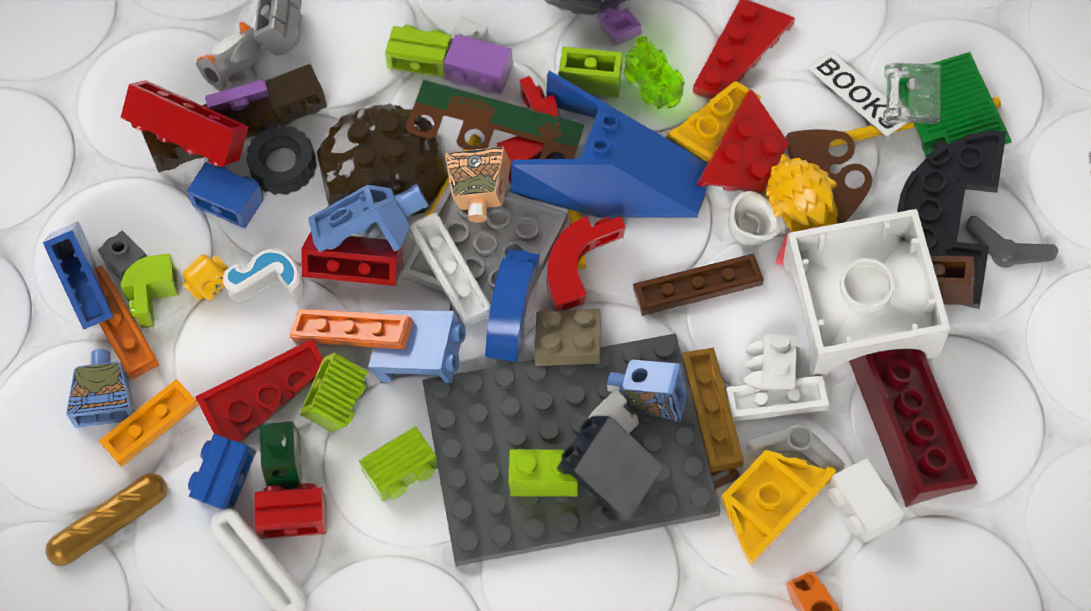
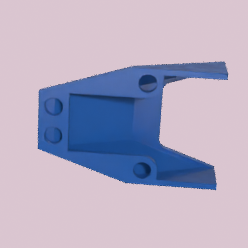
M550 70L548 71L546 97L553 95L557 108L594 117L595 120L582 155L577 159L513 160L511 164L512 193L599 218H617L620 216L622 218H698L708 185L703 188L697 186L696 183L708 162Z

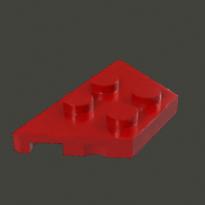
M749 89L744 95L696 183L697 186L703 188L707 185L723 187V190L726 191L742 190L758 194L765 190L771 177V168L779 164L789 142L754 91Z

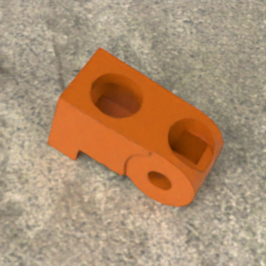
M809 571L786 583L790 599L798 611H840L824 584L820 582L813 571Z

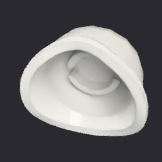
M746 191L739 194L730 207L728 229L736 241L743 245L753 246L775 237L781 229V221L779 216L774 217L773 207H771L769 201L756 192Z

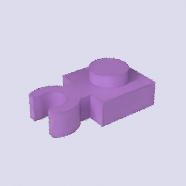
M618 6L616 9L611 8L603 13H597L598 18L602 21L603 30L616 45L642 34L641 24L627 8L619 11Z

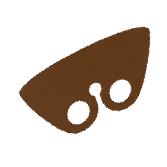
M811 129L789 132L786 135V139L789 142L787 149L790 159L800 158L801 160H806L808 163L816 164L821 170L828 172V177L837 184L832 189L838 211L837 223L846 222L867 196L873 180L870 171L861 164H849L843 167L837 174H833L830 171L833 164H843L853 156L855 151L853 139L849 134L837 130ZM836 139H842L848 145L846 154L840 157L832 156L828 150L829 144ZM854 170L862 172L865 177L863 185L856 189L848 187L845 183L846 175Z

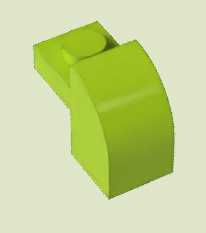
M170 253L141 258L133 263L123 275L121 289L129 302L131 316L137 318L141 328L154 327L153 299L178 296L177 268Z

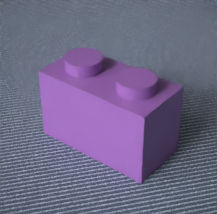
M455 34L444 60L446 80L457 85L465 84L477 87L484 92L500 94L504 90L513 67L512 48Z

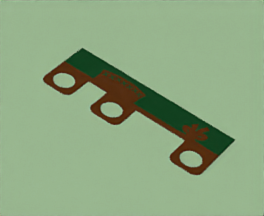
M423 80L406 124V130L417 136L429 139L434 138L445 115L463 121L457 138V145L467 150L487 149L495 129L545 143L540 159H546L552 152L562 153L566 159H574L585 124ZM420 115H427L433 119L434 126L427 132H421L415 128L414 120ZM471 129L480 130L484 134L483 143L478 146L469 145L464 138L466 132Z

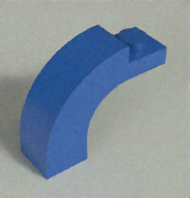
M509 249L506 258H502L490 306L485 357L517 362L523 345L528 299L539 266L540 254Z

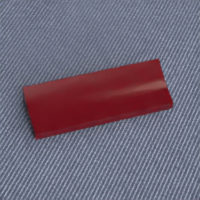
M908 348L891 349L849 360L905 506L909 507L943 495L973 489L978 482L924 352Z

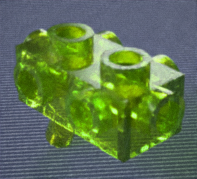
M638 37L635 40L636 46L625 54V68H623L625 78L630 84L635 82L641 88L640 95L647 105L653 103L658 110L664 106L671 109L678 105L682 99L683 86L685 85L683 76L678 70L672 69L661 49L657 50L650 41L648 42L647 37Z

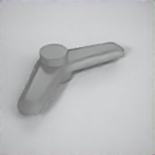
M797 424L750 438L746 444V453L750 456L761 455L765 450L776 453L797 451L823 469H827V466L832 467L838 473L844 470L845 466L844 462L809 427L803 424Z

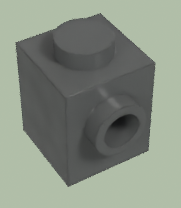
M123 230L116 236L108 238L103 246L98 249L105 265L121 281L124 273L133 263L147 257L146 253Z

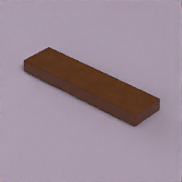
M753 253L634 283L633 291L641 316L762 286L764 280Z

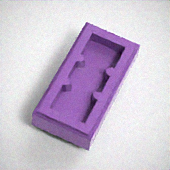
M261 79L206 95L205 100L207 107L215 112L231 108L232 111H237L248 107V102L269 97L265 81Z

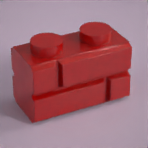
M302 483L297 486V489L284 490L281 486L273 485L265 487L264 491L254 493V527L260 539L327 533L326 496L322 487H317L313 483Z

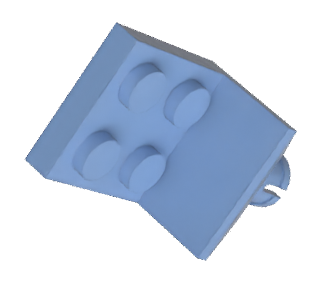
M417 184L397 195L390 188L366 185L308 217L313 243L319 252L325 249H334L345 238L354 233L361 234L368 230L372 223L377 222L395 252L401 248L410 227L408 217L429 205Z

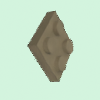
M600 309L537 312L535 366L600 364Z

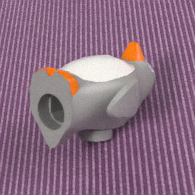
M245 22L239 23V35L228 36L212 48L208 55L201 56L196 61V66L203 78L219 91H223L226 88L229 77L234 76L237 81H240L252 73L250 66L254 63L260 52L261 45L253 40L254 28Z

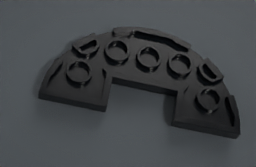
M1006 131L971 133L965 135V138L949 144L946 142L935 148L925 156V160L916 170L910 173L898 202L897 212L917 209L930 256L974 257L976 272L974 305H964L971 308L980 309L989 246L957 242L965 190L998 193Z

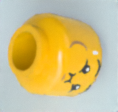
M201 254L183 271L185 281L182 285L199 301L203 298L213 300L225 288L223 275L229 267L217 255L210 259L207 255Z

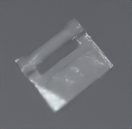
M890 63L885 65L884 77L887 79L886 110L883 112V122L888 125H897L901 122L939 124L940 64ZM900 78H908V108H899Z

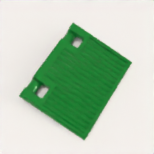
M970 52L893 75L895 89L902 105L906 107L912 119L925 156L935 149V142L944 140V143L947 142L949 144L965 138L967 134L982 131H1006L1005 145L1012 143ZM917 80L921 90L911 93L907 84Z

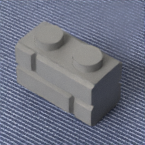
M258 0L253 40L262 47L266 46V49L275 56L294 49L299 42L297 34L299 22L302 18L300 13L302 0Z

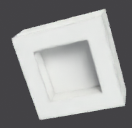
M462 16L450 35L452 41L455 34L484 41L488 35V27Z

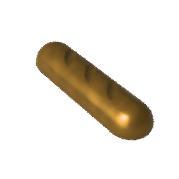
M154 473L145 474L48 540L45 548L47 559L54 565L66 566L159 504L165 498L168 491L165 479Z

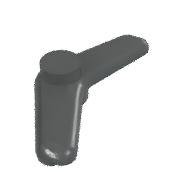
M971 216L967 220V231L980 245L989 246L988 253L992 256L994 263L1000 267L1008 268L1016 264L1049 262L1057 257L1058 247L1056 245L1015 243L1013 240L1004 239L977 216Z

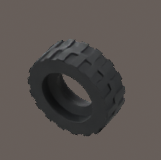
M286 125L272 126L265 131L262 130L256 138L254 137L251 140V145L247 148L248 156H246V161L251 177L259 184L263 191L271 192L274 195H287L290 192L299 191L301 187L306 186L309 180L313 178L315 174L314 169H316L317 165L311 140L309 137H306L303 131H299L292 126L286 127ZM282 148L292 150L296 154V163L291 169L275 172L267 166V157L271 152Z

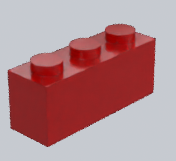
M310 232L301 248L302 277L396 286L403 265V243L401 248L394 252L387 239L349 236L338 247L319 252L313 243Z

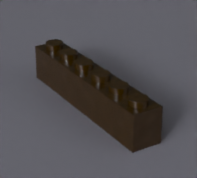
M307 64L266 80L265 84L269 97L248 102L249 106L241 110L232 111L231 108L218 111V113L248 126L247 139L257 137L259 132L265 131L269 127L288 125L298 118L316 114L320 110L327 108V104L318 78L311 64ZM141 131L158 173L175 169L183 163L204 157L202 155L189 154L183 151L182 146L176 143L163 142L157 139V135L150 131Z

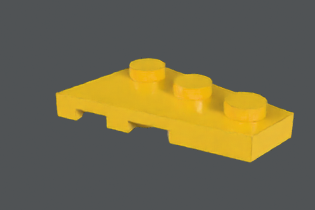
M737 81L733 82L711 99L706 106L689 116L679 127L671 130L667 134L666 139L708 162L749 88ZM755 93L758 99L760 100L761 96Z

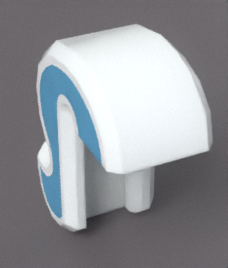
M271 248L260 251L252 258L247 269H242L240 263H234L223 275L226 291L229 297L236 302L244 303L278 281L281 282L295 303L303 295L304 282L300 268L295 259L283 250Z

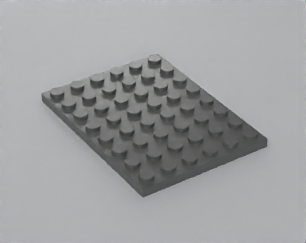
M676 333L601 347L600 364L535 366L534 359L454 374L452 383H445L441 377L422 380L455 566L720 516L716 491L699 430ZM631 360L678 363L681 365L688 390L681 422L632 411L627 407V404L623 405L632 415L635 413L639 420V425L629 434L663 466L629 521L609 520L601 512L604 505L580 482H578V497L510 496L509 449L565 450L572 445L580 434L579 429L583 422L612 393L607 390L609 374L611 372L626 374Z

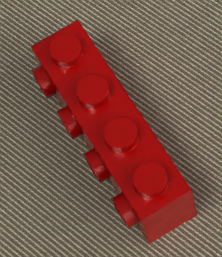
M147 80L128 85L120 117L130 122L133 128L141 131H150L157 135V139L167 143H176L182 146L183 151L189 154L202 155L208 158L209 163L219 167H225L228 164L240 161L249 129L248 126Z

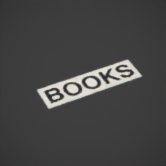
M832 51L807 67L886 137L912 120Z

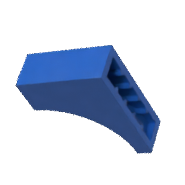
M79 221L49 233L42 243L83 330L113 318L114 314L94 267L91 255L92 249Z

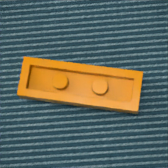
M175 379L98 441L117 464L123 467L198 407V402Z

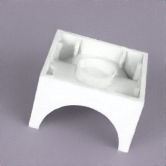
M917 209L788 233L783 265L785 273L792 274L800 296L809 341V370L811 377L823 375L825 378L835 367L857 357L879 351L905 348L917 349L925 352L926 359L940 355L951 329Z

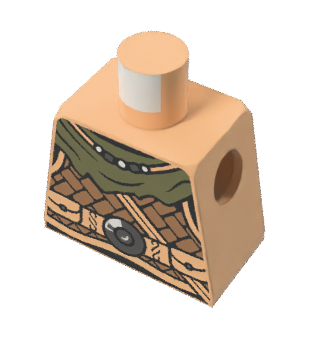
M504 147L446 153L454 201L459 209L468 210L469 221L475 223L486 221L487 208L500 207L504 202L511 161Z

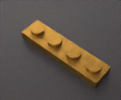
M714 347L682 352V359L710 472L743 467L744 459Z

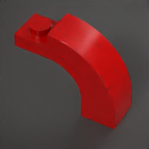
M531 76L519 80L520 96L527 109L558 117L557 104L553 95L545 98L541 86H535ZM520 136L497 143V147H504L511 164L513 160L540 159L545 143ZM550 153L546 159H549L552 153ZM511 166L508 176L509 183H511Z
M585 216L572 223L560 234L552 247L546 276L547 293L554 311L570 310L585 304L587 294L579 278L577 264L587 252L624 237L626 226L621 216L615 219L611 217L600 219L593 227L588 217Z

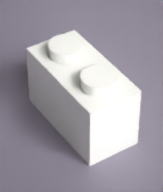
M867 458L832 475L828 490L829 497L837 508H842L847 516L846 522L849 529L855 536L859 535L864 544L899 526L904 513Z

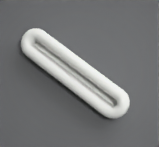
M231 508L217 511L211 521L214 535L276 611H303L306 604L303 590L240 513Z

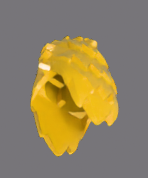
M783 154L780 164L771 168L772 173L766 189L769 204L773 207L774 217L781 216L791 232L838 224L836 219L838 218V211L832 189L837 186L836 182L829 178L828 172L821 170L818 165L808 163L800 158L789 159Z

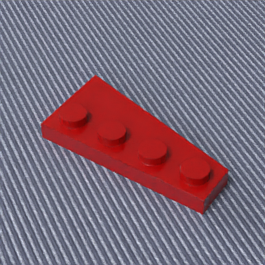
M739 0L693 85V93L713 99L733 82H740L744 78V74L751 67H755L761 60V56L779 41L780 36L786 30H790L795 23V17L750 0Z
M311 339L195 396L213 434L241 443L314 381L323 357L314 340Z

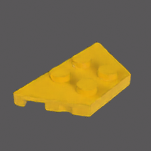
M765 450L726 490L721 497V502L747 562L751 566L831 482L832 475L836 474L837 470L828 466L827 469L808 465L806 460L795 457L786 458L780 453Z

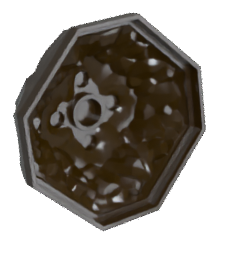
M391 103L374 105L371 108L360 109L340 117L335 126L330 127L328 136L317 150L328 206L366 185L390 188L397 195L412 188L415 184L419 186L430 206L448 177L438 136L436 135L434 138L429 139L409 133L406 130V124L412 109H404L400 105H392ZM421 115L414 120L415 128L421 132H427L434 126ZM429 206L425 209L422 208L421 210L413 213L412 215L425 213Z

